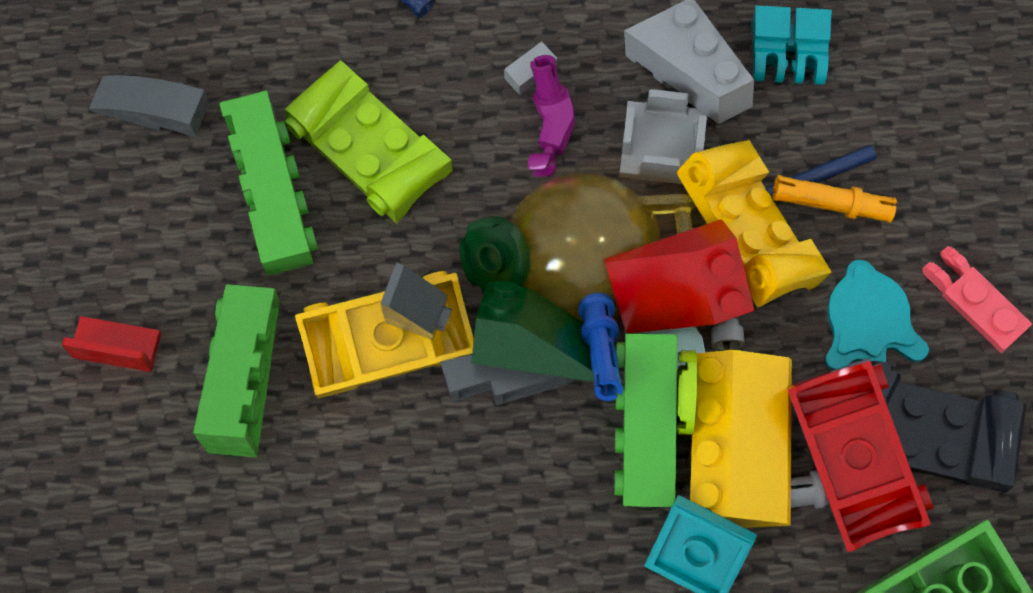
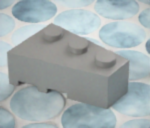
M685 0L624 30L626 57L634 63H640L651 71L653 78L660 83L666 82L679 92L689 94L688 103L716 123L720 124L753 107L754 79L695 0Z

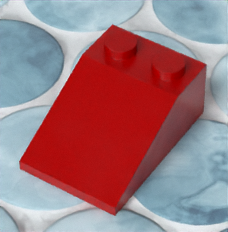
M722 219L603 259L626 334L715 325L754 311L737 238Z

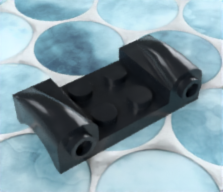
M871 361L872 366L881 364L889 388L882 390L911 471L1007 493L1014 487L1027 404L1018 400L1019 396L1016 393L996 390L993 392V395H987L981 401L902 383L900 382L901 375L893 371L894 367L891 364L882 361Z

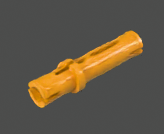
M777 175L772 191L776 192L772 195V200L790 202L845 213V217L856 219V216L891 223L897 207L892 206V204L895 205L897 203L895 197L866 193L862 191V188L854 186L851 189L838 188Z

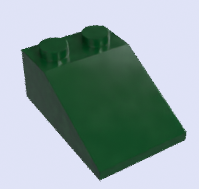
M511 281L487 283L476 317L471 364L594 382L590 348L581 336V327L584 322L530 288L520 287Z

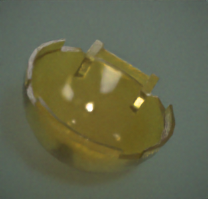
M575 173L559 176L545 182L523 199L510 221L524 235L530 250V269L527 281L522 287L530 288L582 322L584 321L578 314V305L581 300L593 293L607 294L615 303L613 319L616 320L620 318L603 259L662 240L654 214L675 213L677 234L693 229L691 210L695 208V203L689 194L639 196L634 190L618 180L599 174Z

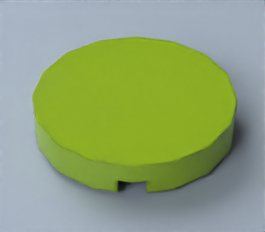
M681 350L678 353L679 362H685V365L679 364L677 369L676 409L678 416H680V421L683 422H676L677 435H693L697 397L696 350Z

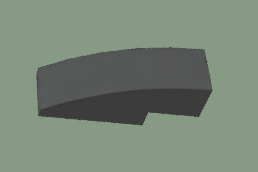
M104 75L90 104L89 111L161 132L165 128L196 137L210 102L205 90L156 78Z
M472 355L440 361L451 402L491 391L497 406L575 382V379L471 364Z

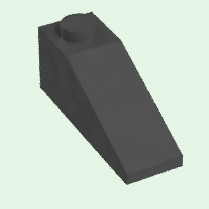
M395 264L380 303L387 324L433 340L436 330L445 331L452 312V308L446 307L447 294L405 265Z

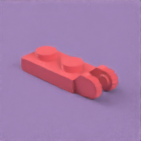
M947 246L940 252L941 259L960 278L953 284L949 275L937 264H934V262H929L922 268L923 274L943 293L942 296L1002 354L1031 327L1032 323L974 267L970 268L964 256L959 254L955 248Z

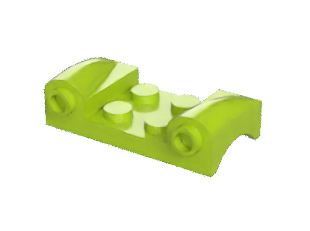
M341 60L284 109L286 117L284 123L291 134L299 140L302 137L307 140L367 196V202L379 215L384 216L387 214L396 224L406 215L415 201L427 189L440 180L445 179L453 171L452 160L425 135L419 137L369 92L368 84Z

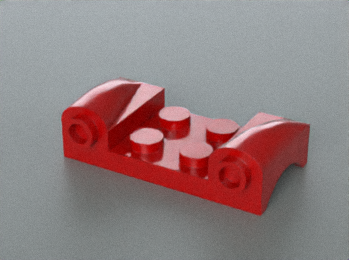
M869 358L787 386L847 552L854 551L872 541L894 533L929 526L931 523L926 511L934 509L926 485L918 487L916 485L884 399L882 390L889 388L882 366L880 363L872 366Z

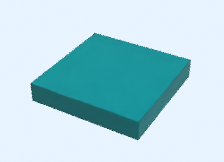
M678 495L644 567L695 593H728L755 542L757 534Z

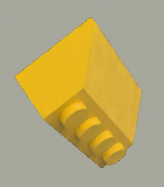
M740 350L697 353V397L695 426L692 435L690 501L743 528L791 525L792 401L787 386L792 385V360L789 357Z

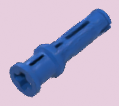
M591 293L583 297L578 304V314L584 321L581 327V336L590 348L595 395L601 400L611 401L618 398V394L621 395L623 391L614 343L619 336V327L613 319L615 303L607 294Z

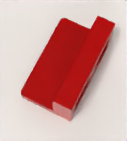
M80 316L74 339L64 337L62 347L75 359L152 372L162 334L159 330Z

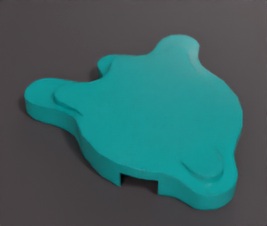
M865 260L851 262L846 269L845 277L836 285L827 305L828 323L832 330L833 341L832 347L825 357L826 366L833 371L850 365L854 361H861L867 358L870 361L886 362V350L888 349L895 350L912 362L924 360L929 353V347L913 330L910 320L909 302L902 288L891 278L876 271L869 262Z

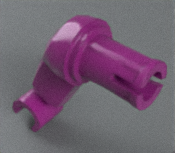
M541 55L530 62V68L536 84V91L533 94L532 100L543 121L538 144L544 150V153H531L528 158V168L533 170L534 177H546L555 173L556 160L554 154L563 155L576 123L569 90L560 84L556 61L551 55Z

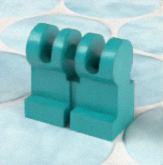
M755 5L751 20L752 78L754 81L763 82L766 65H771L774 68V82L783 83L788 66L786 51L794 52V60L791 61V70L794 72L793 82L802 84L805 67H810L813 70V84L824 85L828 71V48L832 10L796 8L792 24H790L791 7Z

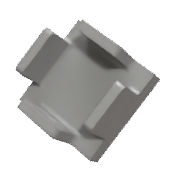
M651 89L649 90L647 102L628 101L619 177L683 184L676 172L693 153L704 150L707 115L697 108L687 107L689 94Z

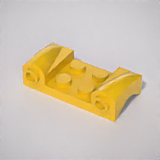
M750 140L695 152L676 172L706 223L709 224L722 219L736 236L751 298L757 308L796 289L807 288L809 291L818 286L832 273L812 239L801 242L797 240L770 194L765 190L766 188L761 181L768 175L769 171Z
M439 271L423 277V279L447 294L446 307L452 308L445 331L436 330L433 340L385 322L380 305L385 291L328 306L326 302L313 304L303 309L304 313L295 315L310 369L315 396L318 399L356 389L360 385L435 365L439 367L441 366L440 361L472 355L474 337L466 313L457 273L447 275L446 271Z

